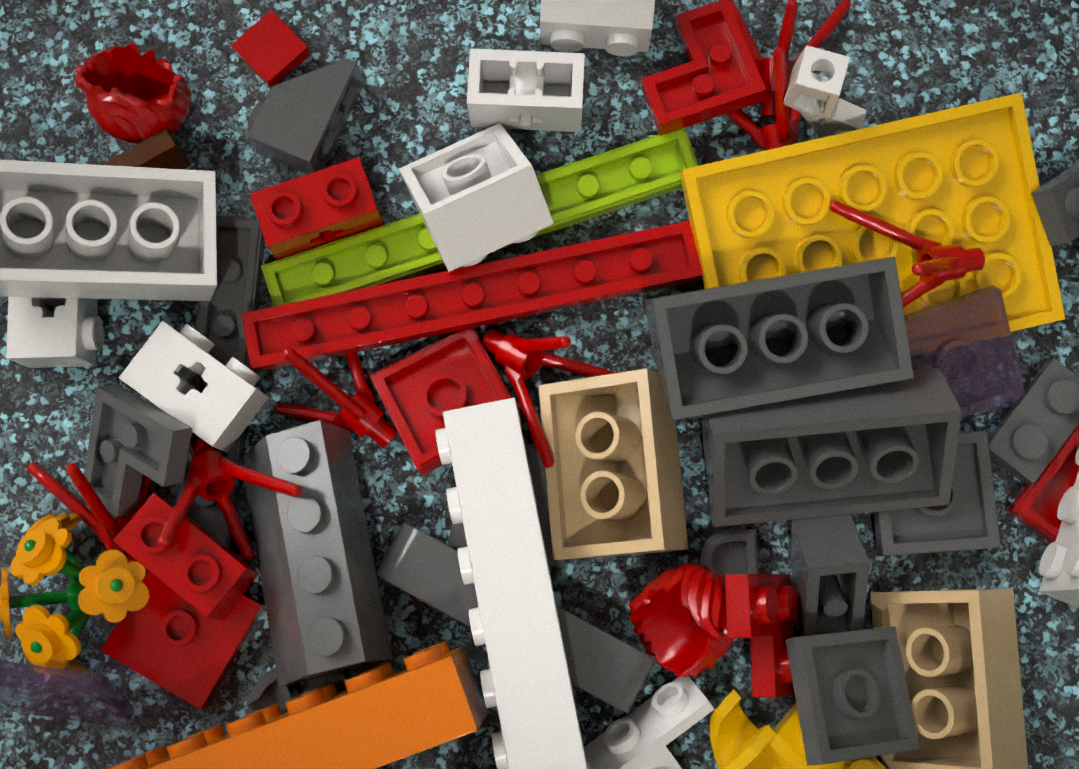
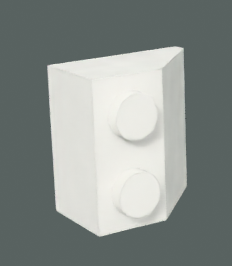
M541 0L540 43L541 45H551L553 49L561 52H577L583 48L605 49L608 53L616 56H632L638 52H648L653 27L655 0Z
M501 123L399 168L410 195L448 272L459 267L473 266L481 262L487 254L511 243H521L530 240L539 230L554 224L532 164Z

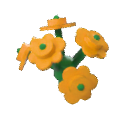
M62 513L58 516L49 514L36 521L27 530L25 536L18 544L16 556L10 565L11 574L18 579H23L29 586H35L40 583L44 575L53 576L61 571L71 577L67 590L11 596L8 567L1 568L0 622H4L5 638L12 637V609L28 607L23 612V621L17 624L15 628L16 635L21 640L25 657L34 664L33 669L46 680L63 684L68 679L78 681L80 678H87L90 673L75 658L81 651L78 638L90 616L103 613L107 621L116 623L125 618L127 611H137L143 608L149 599V590L141 582L145 576V568L139 562L128 563L126 557L120 551L108 550L99 555L95 566L91 565L84 568L68 549V545L72 540L70 531L81 521L78 513L70 515ZM68 603L72 612L65 617L59 613L50 615L48 610L42 605Z

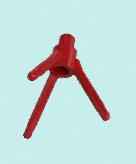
M729 0L767 89L766 99L761 104L760 116L776 118L773 58L762 59L733 0ZM789 0L787 2L777 48L781 47L785 50L787 87L793 66L802 53L801 51L794 61L788 60L799 5L797 0ZM841 1L807 43L808 46L821 47L850 9L851 1Z
M781 47L773 51L776 123L760 128L740 110L726 114L750 135L760 149L765 148V151L799 143L801 113L791 107L789 111V107L783 104L787 91V68L785 50Z
M838 201L831 202L829 206L831 212L917 250L918 260L912 266V272L915 275H920V280L901 294L903 308L926 292L942 285L945 281L962 279L967 272L980 271L984 268L985 255L980 248L964 249L959 244L942 246L939 242L921 238Z
M491 329L484 336L482 345L484 349L495 355V360L498 364L505 367V374L515 390L543 466L551 468L554 465V459L525 380L532 377L540 366L544 365L586 377L617 372L544 352L568 348L571 345V340L567 336L527 339L514 333L504 335L495 329Z
M286 347L283 350V357L339 404L342 409L335 413L279 403L275 406L277 414L313 422L322 420L346 430L352 429L361 438L368 435L383 449L396 436L398 431L382 418L385 412L374 404L376 400L367 384L357 352L345 354L356 388V393L351 398L293 348Z
M198 439L190 445L189 451L192 456L190 463L191 472L188 475L186 487L158 539V545L162 548H167L170 545L197 494H200L203 499L217 501L243 559L251 560L254 557V552L229 496V493H231L235 486L234 478L293 497L300 496L302 488L287 480L237 465L228 458H224L221 452L215 451L214 447L203 439Z
M32 462L27 466L28 472L73 513H78L81 520L104 543L107 551L118 550L124 554L128 563L138 562L113 542L115 537L136 513L112 517L86 476L75 463L68 464L66 472L89 508L37 463ZM144 474L137 512L146 502L151 481Z

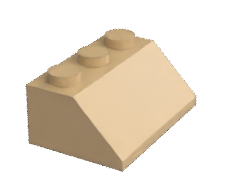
M645 368L538 385L542 428L554 459V465L551 468H545L553 560L689 550L676 420H671L658 372Z
M1013 588L870 592L873 629L896 626L920 749L881 755L882 765L886 769H1028Z

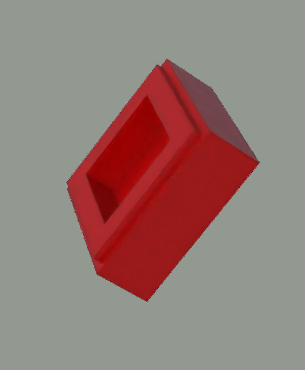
M270 10L231 45L234 52L270 89L272 86L279 84L311 55L308 46L273 10Z

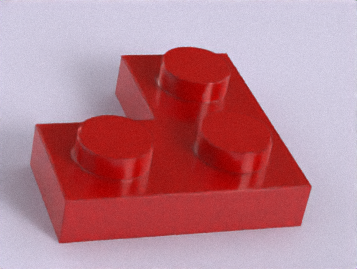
M720 0L675 15V28L689 62L641 78L642 92L659 136L763 102L766 99L767 89L729 0Z
M790 574L725 575L727 638H750L752 696L777 698L794 694L785 640L793 638V622L797 620L799 615V597L796 588L791 586Z

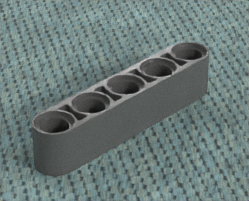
M403 521L377 568L376 574L394 586L471 628L469 609L479 606L475 584L464 585L457 550ZM556 605L571 683L604 702L629 713L656 659Z

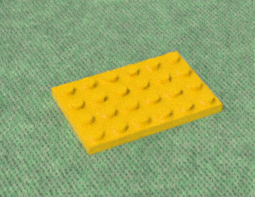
M1022 92L679 171L690 225L703 272L704 289L895 257L901 294L918 283L920 275H915L912 272V266L918 260L917 250L831 212L829 209L831 202L838 201L921 238L939 242L942 246L959 244L964 249L980 248L985 255V265L982 270L967 272L962 279L945 281L942 285L926 292L903 308L910 355L1065 320L1052 247L1049 244L1031 194L1040 188Z

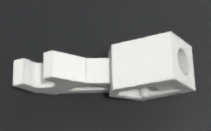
M806 45L793 66L783 104L799 111L812 126L811 130L823 137L862 129L867 110L839 98L850 57ZM813 71H821L827 77H821L813 73Z

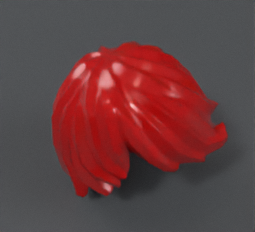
M134 42L126 44L125 47L114 45L112 49H105L99 54L93 53L92 59L85 60L83 62L84 65L75 67L76 86L85 95L87 108L91 116L113 138L138 144L161 130L166 129L170 134L177 133L180 126L186 121V117L191 109L192 92L188 88V82L182 75H176L167 58L156 59L153 49L141 56Z
M685 563L667 569L655 580L649 582L643 592L629 603L632 612L629 619L634 624L633 632L637 636L640 635V642L646 647V653L654 656L659 666L668 672H674L676 677H686L687 675L697 677L703 669H713L715 663L728 651L735 639L727 638L725 580L721 574L714 573L708 566Z

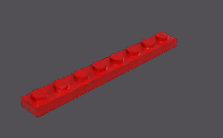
M690 221L458 268L450 272L444 271L241 313L250 368L255 373L291 366L292 364L282 355L286 347L293 348L298 354L311 362L701 281L703 272Z

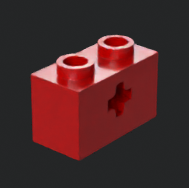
M360 157L250 194L266 246L277 260L385 225L369 177Z
M153 493L115 537L113 542L206 618L222 620L260 573L189 515H186L170 545L167 548L160 547L158 539L176 505Z

